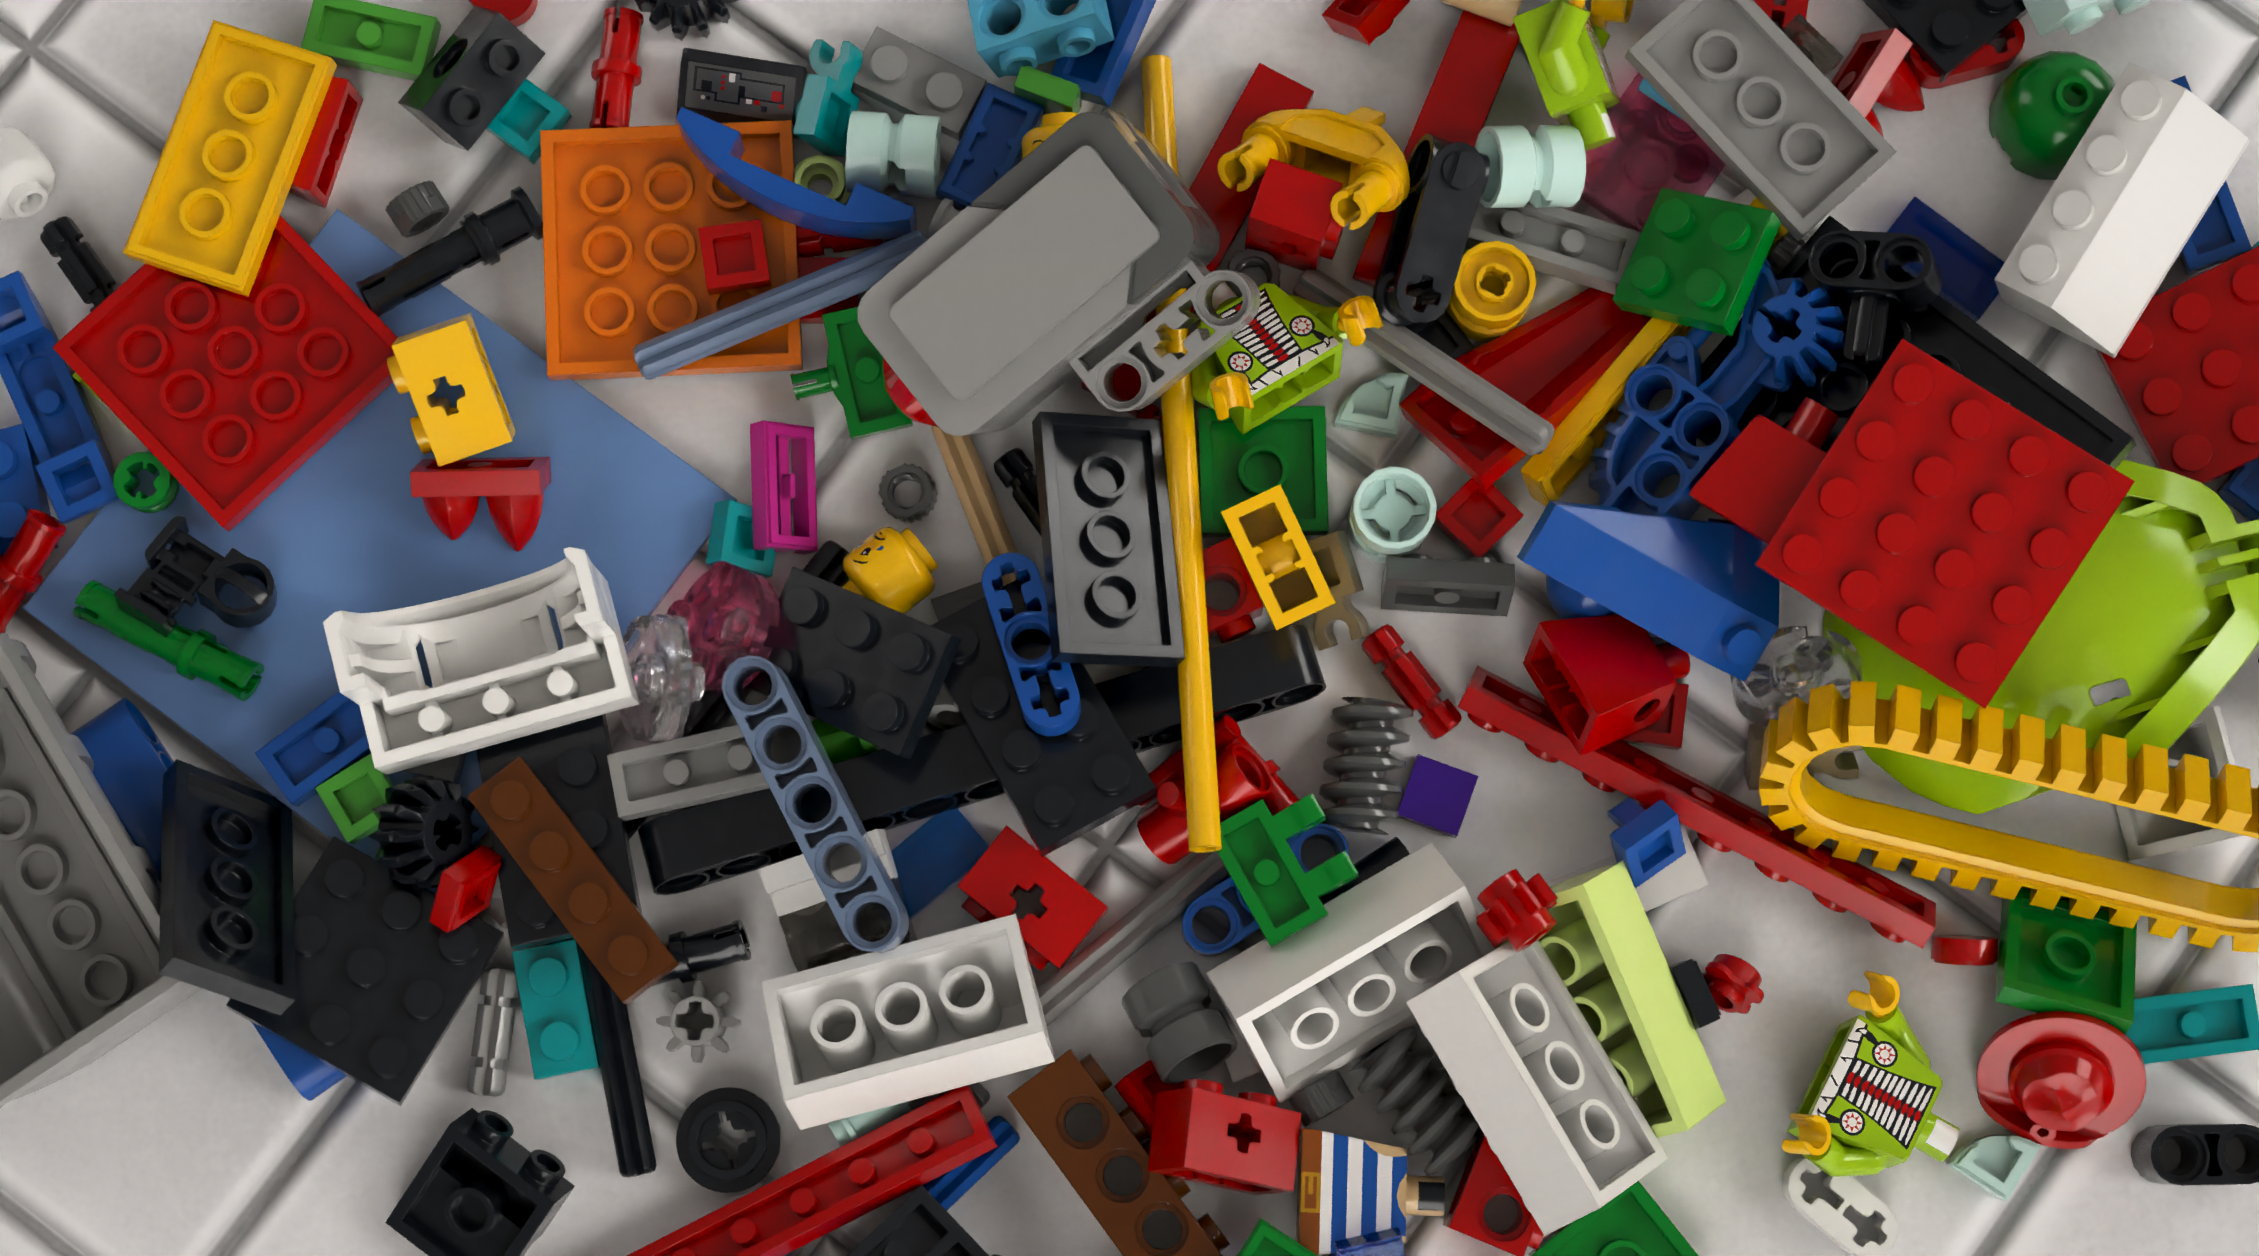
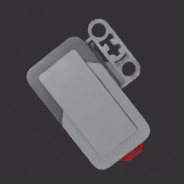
M1107 108L1101 114L1095 112L1080 113L1067 121L970 204L972 207L967 206L873 285L860 299L857 310L858 323L864 334L883 356L885 388L898 408L913 421L941 428L945 433L954 436L1005 430L1011 427L1076 373L1097 400L1107 409L1117 412L1140 410L1153 403L1246 327L1258 314L1261 300L1260 291L1255 281L1246 274L1232 270L1209 272L1206 266L1217 255L1220 246V234L1214 221L1144 133L1132 125L1125 115ZM1225 281H1231L1236 284L1242 293L1243 299L1241 309L1235 316L1229 319L1217 314L1212 305L1214 290ZM1179 289H1188L1146 324V317ZM1192 306H1194L1198 317L1189 311ZM1200 318L1205 324L1215 330L1213 335H1210L1208 328H1197L1183 342L1184 347L1188 351L1185 355L1181 352L1167 353L1164 348L1171 341L1166 331L1169 327L1173 330H1183L1190 327ZM1125 363L1137 369L1141 376L1142 385L1140 391L1131 400L1122 399L1113 387L1114 374Z

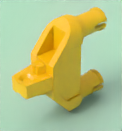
M1365 106L1347 115L1328 109H1289L1270 112L1250 124L1243 133L1241 144L1232 151L1225 153L1219 159L1217 166L1221 181L1230 189L1238 183L1237 191L1247 190L1258 178L1264 175L1270 158L1343 183L1342 190L1332 197L1330 210L1334 220L1342 227H1345L1353 219L1350 222L1349 229L1351 230L1361 228L1376 212H1388L1396 209L1407 199L1410 190V176L1404 154L1382 128V125L1385 123L1386 113Z

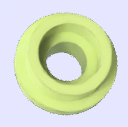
M816 155L802 160L794 168V183L809 189L812 182L820 179L826 180L832 186L831 192L826 197L842 204H847L851 192H847L845 167L838 160L829 156Z

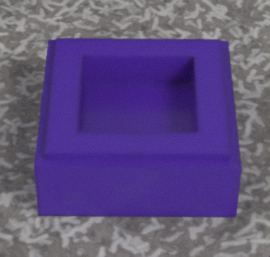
M1418 754L1397 809L1399 811L1398 817L1456 838L1479 776Z

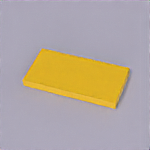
M213 20L123 253L130 259L249 297L335 73L337 64L333 58Z

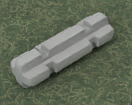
M488 968L483 971L479 994L485 995L484 1005L478 1004L471 1052V1056L476 1057V1064L469 1067L467 1089L468 1092L475 1095L496 1097L502 1095L505 1091L507 1070L502 1069L503 1060H509L516 1010V1008H510L511 998L517 999L518 984L515 971Z

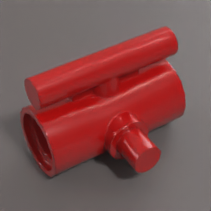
M1228 715L1223 716L1214 723L1216 754L1241 736L1238 724ZM1234 743L1216 757L1220 823L1272 793L1273 781L1268 769L1258 755L1248 746L1242 743ZM1183 748L1148 773L1156 786V795L1139 805L1147 807L1156 799L1158 801L1137 818V827L1146 846L1157 858L1169 865L1178 863L1191 853L1188 846Z

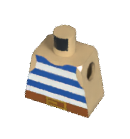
M1300 1128L1296 1242L1316 1255L1405 1243L1406 1215L1443 1216L1445 1207L1444 1176L1407 1175V1149L1310 1128Z

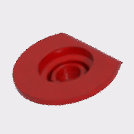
M2042 1012L2008 1023L1986 1042L1977 1063V1094L1980 1104L1988 1116L2014 1134L2048 1147L2079 1149L2089 1146L2098 1138L2106 1136L2109 1132H2113L2125 1124L2140 1107L2146 1092V1069L2143 1058L2135 1044L2113 1025L2098 1018L2075 1012Z

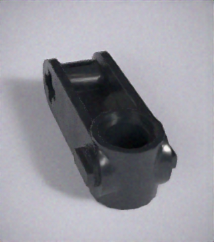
M1428 133L1418 141L1408 160L1410 190L1407 199L1397 207L1373 289V299L1381 319L1400 327L1413 323L1434 321L1445 312L1454 288L1477 205L1484 193L1490 173V160L1487 155L1479 153L1477 149L1467 143H1453ZM1407 286H1408V294H1410V295L1413 296V297H1416V304H1415V306H1414V299H1413L1411 296H1409V295L1406 294V287H1407ZM1394 288L1393 292H1388V290ZM1434 299V302L1429 304V300Z

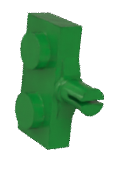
M858 307L822 315L829 344L826 361L827 367L790 374L792 385L795 387L793 390L796 400L833 391L844 408L852 440L913 426L912 420L898 408L886 391L883 356L864 334L858 323Z

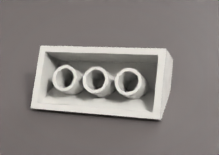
M2129 62L1994 280L2002 301L2115 358L2249 143V138L2188 89Z
M1432 842L1324 904L1323 906L1328 913L1327 917L1272 948L1265 938L1206 973L1226 1012L1279 1103L1389 1040L1400 1030L1416 1024L1417 1020L1408 1007L1407 1001L1494 951L1492 944L1476 924L1478 913L1465 884Z
M1016 914L900 944L893 950L883 953L871 952L761 982L783 1101L800 1130L1055 1062L1042 1005Z
M1538 940L1520 952H1516L1510 942L1406 1002L1416 1018L1422 1033L1429 1040L1452 1079L1457 1092L1464 1099L1487 1138L1490 1148L1497 1155L1522 1197L1525 1207L1532 1214L1544 1236L1601 1208L1669 1159Z

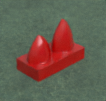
M1896 28L1861 34L1831 81L1882 137L1881 125L1876 113L1872 109L1875 102L1897 111L1913 112L1925 109L1919 81L1911 65L1904 58L1913 42Z
M550 457L463 458L438 467L436 459H422L410 471L411 497H422L425 510L432 522L450 540H457L467 530L478 509L479 496H486L489 513L497 530L504 540L517 552L525 547L537 528L542 513L543 491L551 483Z

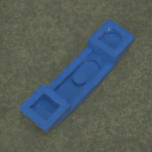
M680 108L676 119L683 139L695 156L721 183L760 210L805 229L845 238L868 240L894 239L915 230L917 223L914 207L857 182L847 204H842L741 160L745 150L739 131L686 108Z
M16 271L0 278V375L40 464L35 466L60 523L65 525L120 499L113 486L115 469L81 384L72 376L75 371L52 348L59 339L24 275L20 271Z

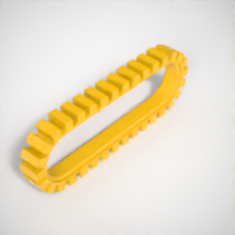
M1851 681L1850 698L1846 699L1841 696L1833 683L1810 689L1809 704L1795 696L1779 708L1778 720L1770 719L1763 736L1759 794L1762 806L1769 805L1768 817L1781 831L1795 827L1794 840L1813 850L1827 838L1833 839L1832 857L1856 862L1862 848L1872 850L1871 866L1895 872L1903 857L1911 859V876L1935 881L1941 868L1944 867L1951 869V886L1974 891L1982 877L1990 878V895L2014 900L2023 886L2030 888L2029 905L2054 910L2061 896L2069 898L2070 915L2093 920L2100 907L2105 906L2109 909V924L2133 929L2142 915L2148 917L2149 934L2173 939L2180 926L2183 925L2188 926V943L2212 949L2221 935H2228L2232 937V951L2258 952L2259 888L2249 889L2222 886L1846 795L1823 786L1808 773L1806 766L1813 758L1831 749L1850 746L1883 748L2259 839V786L2257 788L2251 787V774L2248 768L2225 763L2215 779L2210 777L2209 759L2184 753L2174 769L2168 767V749L2143 743L2136 757L2132 759L2127 757V739L2102 733L2094 749L2086 747V729L2061 724L2053 739L2045 738L2044 719L2020 714L2013 728L2008 729L2003 727V709L1990 706L1983 708L1978 705L1970 720L1962 718L1963 700L1938 694L1929 710L1921 708L1922 690L1897 684L1890 700L1877 699V682Z

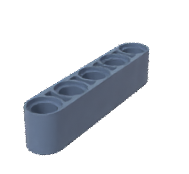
M748 655L738 658L728 666L723 675L722 691L724 698L844 936L851 945L862 951L883 953L893 950L903 942L908 933L909 918L906 908L789 678L781 668L761 656ZM758 671L767 672L772 682L768 698L760 704L748 705L742 695L744 681L752 673ZM786 729H795L802 741L801 751L793 761L779 764L772 756V741L779 732ZM824 787L831 797V809L828 815L821 821L809 823L802 816L800 809L801 800L810 789ZM852 845L860 853L862 860L861 869L852 880L840 882L831 873L830 859L838 848ZM880 903L890 912L892 918L891 929L883 939L872 942L861 932L859 925L860 917L867 907Z

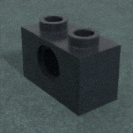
M474 6L398 103L444 142L469 151L546 53L500 12Z

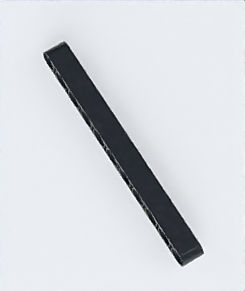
M1304 625L1285 626L1277 631L1274 629L1209 649L1214 723L1225 715L1230 716L1237 723L1293 706L1318 696L1327 687L1308 630ZM1150 667L1095 684L1135 753L1182 740L1178 667ZM966 724L920 737L911 759L881 749L832 764L866 832L875 829H892L1005 794ZM824 787L810 789L801 800L800 809L802 816L809 823L821 821L828 815L831 809V797ZM770 788L704 803L665 815L645 823L638 829L653 892L657 895H672L690 891L803 854Z

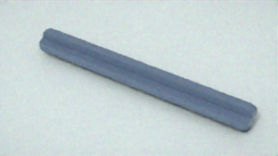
M914 230L640 343L633 348V356L641 375L648 380L654 379L869 290L927 240L921 231Z

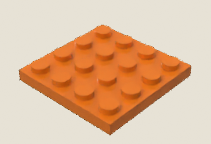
M792 120L720 123L740 132L745 150L741 160L794 182L795 159ZM679 125L540 130L547 376L550 380L643 377L633 356V348L636 345L799 278L796 225L760 210L721 183L692 152L682 137ZM761 219L772 286L709 295L706 287L698 228ZM801 319L791 321L661 376L803 370Z

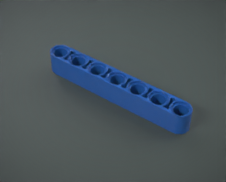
M123 698L71 734L78 736L94 761L93 775L135 844L143 847L159 872V881L161 882L163 774L174 761L139 709L130 700ZM252 1023L289 1081L306 1100H313L347 1077L345 1074Z

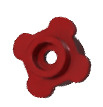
M1718 954L1712 962L1707 964L1706 972L1702 973L1718 1009L1729 1013L1747 1014L1751 1008V1003L1760 1004L1762 1002L1764 993L1759 988L1762 978L1751 964L1729 954Z

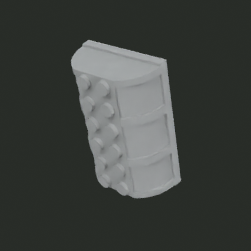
M0 633V1108L12 1100L42 1089L93 1063L202 989L159 974L161 890L157 884L159 872L143 847L134 845L92 773L94 770L93 759L81 739L76 735L69 734L36 678L37 666L26 645L21 641L10 639L7 633Z

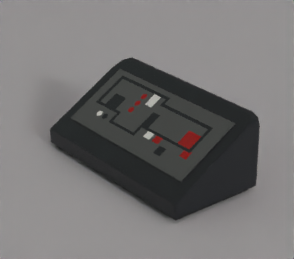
M684 48L680 66L676 117L680 108L683 107L718 123L792 120L794 130L796 107L802 98L808 74L807 70L799 65ZM793 134L794 139L799 140V137Z

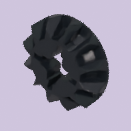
M732 1087L714 1089L698 1097L684 1112L676 1135L678 1157L687 1174L699 1185L722 1193L743 1191L766 1178L780 1154L781 1126L768 1103L754 1093ZM725 1111L727 1121L730 1120L734 1130L745 1129L746 1132L753 1130L756 1132V1136L747 1138V1142L738 1146L739 1156L736 1157L738 1168H734L733 1159H729L726 1150H714V1148L703 1150L702 1144L712 1142V1138L721 1134V1123H723L721 1112Z

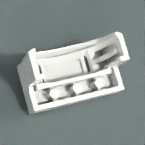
M564 548L566 558L552 566L477 591L429 603L380 612L355 613L340 610L334 612L323 622L340 693L357 703L360 707L375 769L388 775L640 704L608 581L593 565L584 549ZM551 608L555 610L557 622L559 625L564 645L562 649L559 643ZM420 640L423 645L433 688L425 685L416 650Z

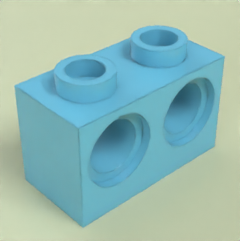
M967 0L977 52L998 78L1018 76L1021 66L1025 67L1027 65L1036 69L1038 65L1065 56H1083L1093 51L1096 46L1114 40L1106 0ZM1078 3L1071 12L1062 15L1069 6ZM1019 23L1012 32L1005 34L1009 27Z

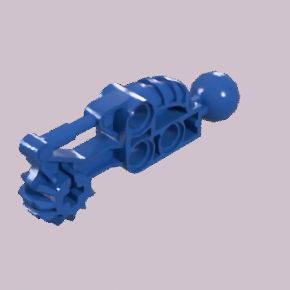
M1765 259L1743 311L1738 343L1704 383L1701 356L1698 350L1713 332L1692 327L1685 337L1674 336L1668 339L1647 365L1638 368L1631 374L1625 386V398L1616 408L1619 417L1615 423L1608 421L1602 429L1607 435L1602 448L1596 447L1592 453L1591 459L1596 462L1595 471L1589 474L1588 479L1589 487L1597 491L1600 496L1597 505L1619 508L1627 513L1656 516L1657 512L1676 514L1681 519L1690 520L1701 504L1697 503L1688 494L1742 432L1737 424L1745 409L1762 388L1777 392H1788L1796 375H1799L1807 387H1814L1816 376L1813 370L1819 365L1827 371H1836L1837 362L1828 351L1844 348L1845 335L1842 331L1837 330V328L1845 322V316L1839 306H1829L1831 297L1828 292L1822 287H1817L1808 293L1807 287L1801 278L1778 280L1772 272L1771 264ZM1762 313L1770 316L1774 323L1785 332L1789 330L1797 334L1801 331L1800 335L1795 340L1786 336L1781 338V335L1770 320ZM1673 389L1672 398L1664 408L1657 411L1648 410L1649 402L1658 391ZM1721 425V433L1714 443L1706 447H1696V439L1705 427ZM1679 474L1680 480L1676 490L1669 496L1656 498L1655 492L1659 482L1666 476ZM1548 575L1546 576L1547 597L1550 606L1560 618L1571 619L1615 614V612Z

